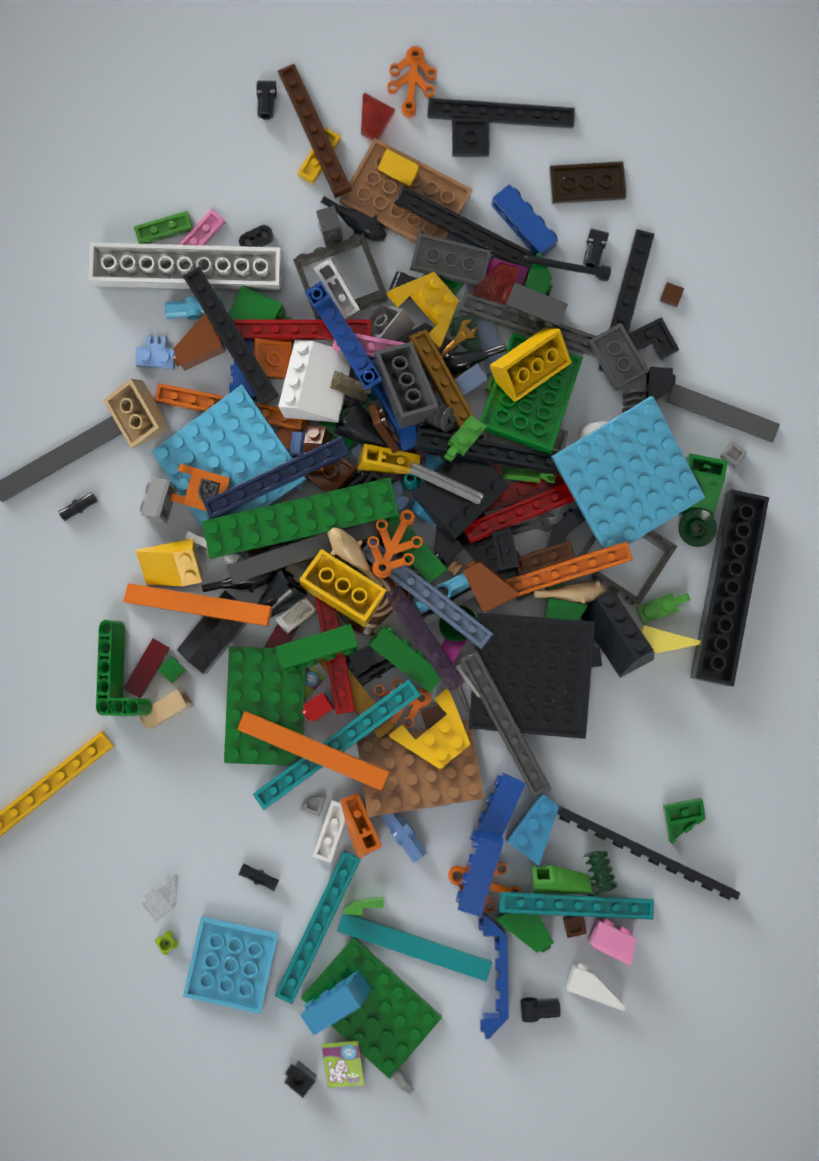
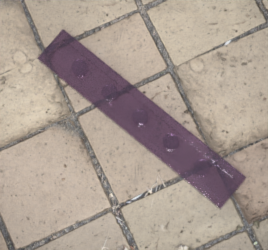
M399 585L387 592L384 596L449 692L465 682L401 586Z

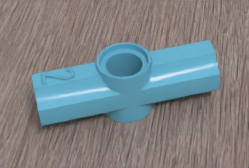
M195 296L187 297L181 301L165 302L164 305L167 319L187 318L189 320H199L206 314Z
M461 573L444 583L438 584L435 588L437 590L439 588L447 589L448 595L446 597L450 599L470 588V585L464 573ZM413 598L420 613L429 610L417 598Z

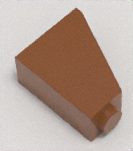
M206 314L196 322L173 348L176 354L173 356L174 361L184 371L225 353L216 331Z
M473 560L465 564L467 568L463 570V573L483 613L519 596V592L514 586L482 560L479 562Z

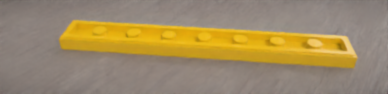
M104 731L97 734L0 811V837L115 746Z

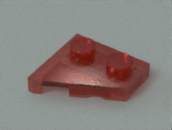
M363 93L361 135L372 141L375 138L379 140L393 117L395 109Z
M500 262L472 290V295L506 305L519 268Z

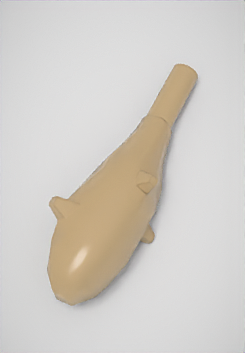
M335 527L327 532L333 549L331 552L332 556L337 554L368 579L381 587L383 586L382 582L371 571L361 548V540L357 542L348 533Z
M584 581L558 589L534 590L533 597L556 598L585 604L593 602L597 597L607 593L608 589L600 584V581L596 583Z

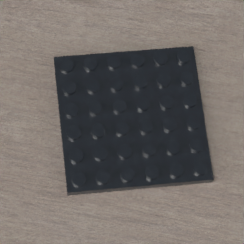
M478 612L477 621L491 631L493 635L482 649L475 645L474 651L478 650L521 732L524 734L586 739L595 621ZM471 691L469 729L498 731L481 698H478Z

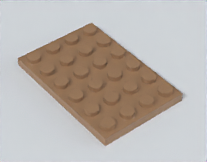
M375 138L349 182L352 191L342 195L339 203L349 209L360 211L371 218L376 214L378 216L377 221L381 226L416 244L419 232L447 239L449 232L395 205V200L402 186L425 196L459 215L471 196L473 189ZM386 149L419 165V173L411 187L378 171Z
M469 721L462 723L471 745L441 770L389 737L390 734L384 735L381 739L374 736L359 740L357 742L359 759L390 771L382 791L363 783L367 816L370 818L484 799L473 729H469ZM417 729L408 732L416 740L428 729Z

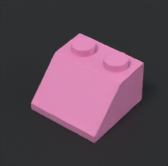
M597 918L587 940L593 948L631 965L636 944V938L632 935L633 931L623 926L619 929L614 926L613 921L607 918H603V920Z

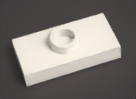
M305 597V599L288 608L275 621L289 634L313 615L317 609Z

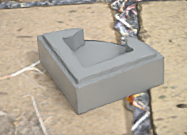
M315 796L304 803L301 810L320 816L326 797Z
M399 1069L393 1073V1077L401 1090L409 1094L415 1090L411 1082Z

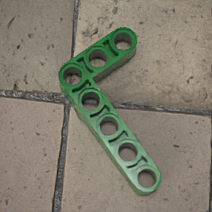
M103 620L99 625L96 711L102 716H148L152 711V703L149 699L123 698L125 625L122 621Z

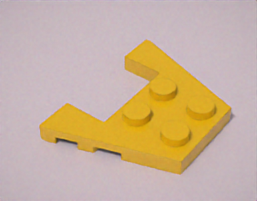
M435 272L391 289L387 296L397 307L410 296L434 323L435 327L429 332V335L436 348L439 349L459 302L456 296Z
M448 688L434 698L446 715L415 740L403 724L389 735L392 740L417 754L439 770L444 768L471 745Z

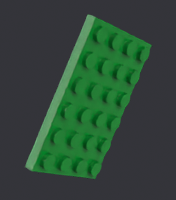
M512 332L505 354L529 338ZM568 352L571 364L516 402L494 381L480 422L487 426L484 431L551 454L583 357Z
M229 646L224 763L291 766L302 758L237 729L244 712L248 711L304 735V714L302 713L304 708L302 705L305 704L306 665L298 667L299 670L287 673V671H283L276 648Z
M352 937L301 996V999L305 1003L312 999L317 1000L323 992L328 989L331 990L340 981L345 980L359 970L372 990L360 1008L331 1026L347 1041H358L359 1052L390 1079L393 1073L402 1066L442 1019V1015L357 938Z

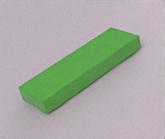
M184 211L134 226L138 243L149 244L190 232L193 227L188 211Z

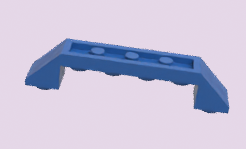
M320 281L304 291L366 391L383 381L322 282Z
M368 356L374 365L375 357ZM381 382L372 387V390L400 439L398 445L401 451L406 452L415 448V426L399 428Z
M482 912V918L478 919L479 931H482L483 936H498V938L494 939L495 951H498V958H495V971H499V979H495V990L499 991V999L495 1000L496 1012L499 1013H483L484 1020H480V1032H484L485 1039H490L509 1018L508 939L506 932L486 912Z

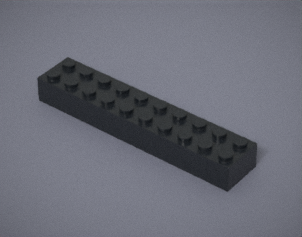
M733 489L725 493L697 638L700 641V645H696L690 679L732 687L735 684L770 497Z

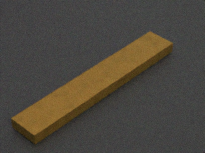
M425 329L409 336V341L413 343L415 351L443 403L447 407L454 409L455 424L459 430L471 415L475 416L428 331Z
M325 659L318 661L329 675ZM348 669L355 709L361 715L376 703ZM388 719L374 729L373 732L381 739L395 726Z

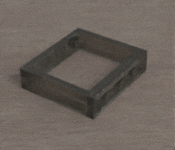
M354 234L347 240L335 241L331 246L316 248L314 252L309 254L303 253L293 259L303 289L306 291L310 286L302 267L361 246L378 291L355 299L360 308L358 312L388 301L387 292L364 234ZM307 297L314 318L321 319L320 315L318 314V312L310 302L309 298Z
M653 530L642 536V538L664 551L636 596L599 571L591 573V579L595 582L600 581V584L603 583L608 586L607 589L609 591L613 589L616 595L619 593L625 597L623 600L632 606L634 604H641L678 547ZM593 533L578 556L587 554L595 542L596 538Z

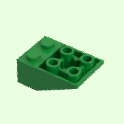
M690 453L685 459L705 498L679 514H685L693 509H702L714 517L725 481L728 461Z

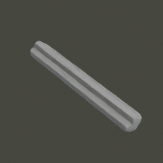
M413 463L410 469L411 474L474 503L480 504L483 499V493L417 463Z

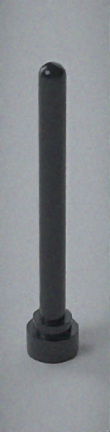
M525 255L523 258L525 263L595 275L599 280L606 282L611 275V267L605 265L594 268Z

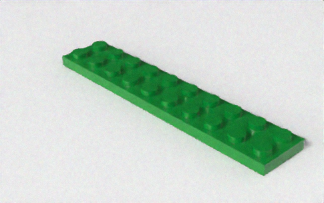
M385 478L202 521L209 559H215L327 533L333 527L345 529L381 519L399 516L391 478Z

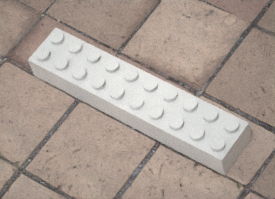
M90 243L89 281L95 287L190 289L183 275L199 266L213 290H240L242 286L253 291H281L282 252L280 247Z

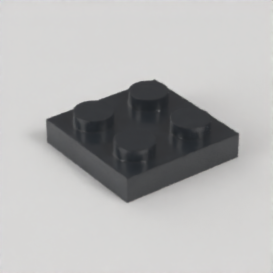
M452 118V157H489V118Z

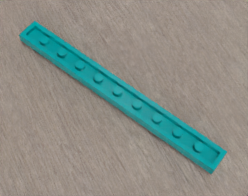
M408 679L325 740L323 744L342 752L346 751L421 696L420 692L412 681ZM302 757L253 793V796L262 809L265 810L324 766Z

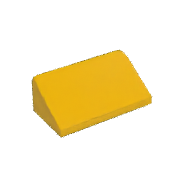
M386 149L378 171L411 187L419 173V165Z

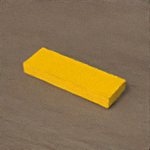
M325 127V132L335 151L342 138ZM312 149L297 175L314 185L322 169Z

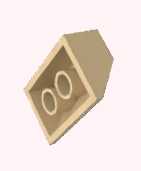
M130 379L103 400L130 448H135L157 439L170 429L143 380Z

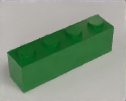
M399 516L386 520L388 524L387 531L391 541L400 524ZM382 523L379 528H385V524ZM407 526L399 544L411 541L414 536H418L410 526ZM415 539L413 540V544L418 546L420 545V541ZM424 542L418 549L412 548L397 553L398 556L401 554L404 556L406 553L412 554L414 562L408 567L415 569L418 575L429 584H432L447 571V568ZM405 557L407 563L412 561L411 557Z
M349 624L275 646L282 670L291 673L299 670L298 667L303 665L311 667L317 665V661L323 659L327 662L336 659V656L344 654V656L354 654L358 646L352 626Z
M381 625L367 644L431 693L445 675L440 671L442 667L434 661L432 663L426 660L427 655L419 649L415 652L410 648L413 644L404 637L402 640L396 637L397 632L389 625L387 628Z

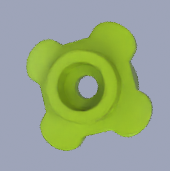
M166 931L165 935L157 937L155 940L163 955H167L171 949H176L179 946V942L174 939L172 931Z

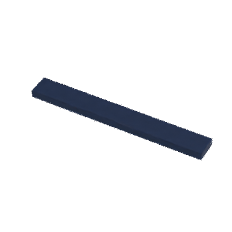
M340 436L203 501L210 519L217 518L350 455L351 452L344 437Z

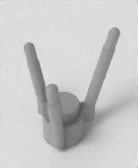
M461 663L451 670L453 673L451 678L455 682L466 712H469L470 709L459 680L460 682L465 680L478 698L481 695L469 679Z

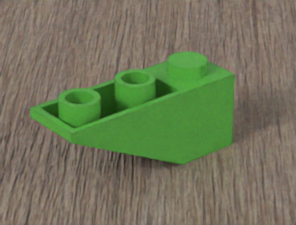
M553 865L532 866L531 885L533 893L562 895L592 893L589 874Z

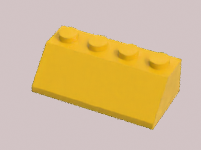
M545 327L489 366L495 382L516 402L572 362L560 329Z
M322 549L299 579L301 588L364 628L375 614L387 591Z

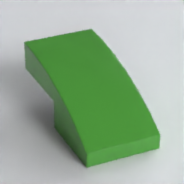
M371 897L354 901L344 906L343 914L363 915L364 907L383 909L384 897Z

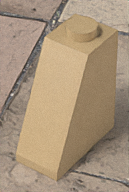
M177 689L152 704L151 713L148 716L140 717V720L144 727L154 729L194 705L185 689Z

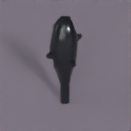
M325 196L322 198L321 203L325 206H335L337 214L344 220L347 226L354 230L355 238L359 235L373 242H384L387 233L378 223V216L376 214L371 218L360 211L338 205Z
M505 344L487 350H470L451 355L447 354L443 360L451 375L465 372L474 365L491 356L505 352L507 349Z
M275 570L234 585L231 577L201 586L203 593L221 588L249 590L252 593L253 590L269 584L277 571Z

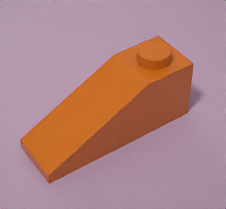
M357 792L341 799L340 803L349 836L358 858L361 859L378 851L382 845L370 818L367 816V811L359 793Z

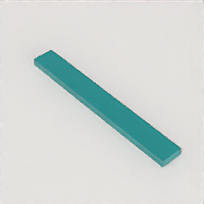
M343 850L275 993L276 997L293 1004L361 859L358 856Z
M500 892L499 912L653 920L654 899Z
M342 914L337 932L487 982L493 963L490 960L357 915Z

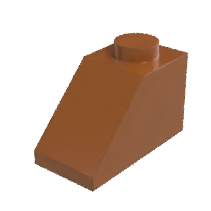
M307 427L304 439V453L332 441V437L326 427ZM325 467L316 471H325Z

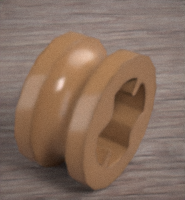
M458 558L447 569V572H451L453 577L464 565L463 562L459 563Z

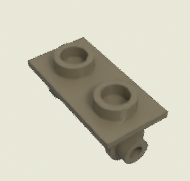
M334 371L330 388L365 403L367 394H370L372 388L366 391L361 381L344 375L343 372Z

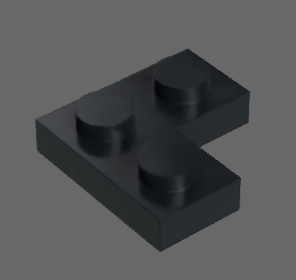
M662 317L628 334L638 351L653 344L661 360L679 351Z

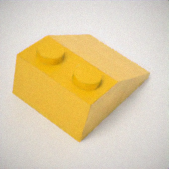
M193 538L136 550L146 585L187 586L202 583L203 571Z

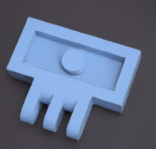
M147 335L146 347L136 348V367L174 369L175 361L173 356L175 352L173 349L167 348V336H162L161 343H159V336H155L154 343H152V336Z

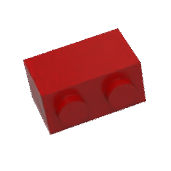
M325 692L320 693L302 705L304 708L302 713L308 721L312 720L313 722L335 709Z

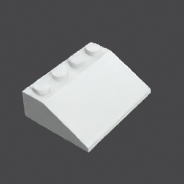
M295 340L278 406L284 418L339 423L346 394L331 389L330 385L334 371L343 372L344 375L350 377L352 366L341 350L332 349L333 347L315 341Z

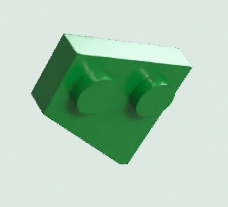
M701 798L663 805L670 843H674L676 838L684 832H689L694 825L700 824L706 819L704 803Z

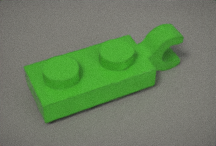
M471 415L449 440L448 445L450 449L447 451L445 458L451 462L458 453L464 456L487 426Z
M504 466L502 472L503 479L540 483L541 479L548 483H555L556 475L510 466Z
M673 593L636 606V610L642 624H646L680 611L678 605L691 599L688 593L674 598Z

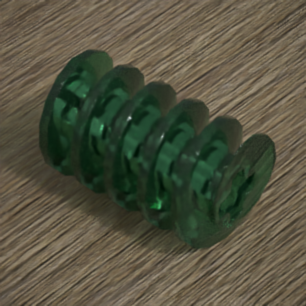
M603 850L592 851L583 855V857H589L585 864L592 865L587 871L594 872L590 880H596V883L592 887L599 888L594 893L595 895L608 893L618 885L617 882L613 881L615 875L611 874L613 871L612 866H607L611 862L610 859L605 858L608 856V852Z

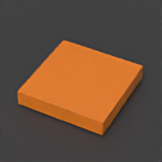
M255 338L254 356L269 379L285 380L292 354V342Z

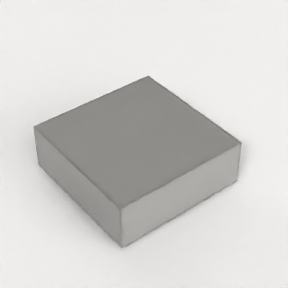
M732 441L719 457L728 461V464L735 468L747 452Z

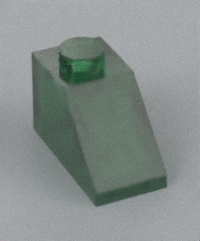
M475 314L452 318V325H449L450 335L455 338L462 322L465 320H472L467 325L470 331L476 328ZM478 328L474 338L466 339L459 343V345L469 351L482 350Z

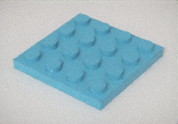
M202 916L183 997L261 1014L279 933Z

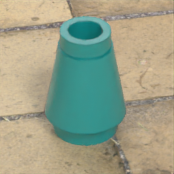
M405 474L401 480L403 488L407 491H414L419 487L420 478L413 474ZM407 478H414L411 482L407 480Z

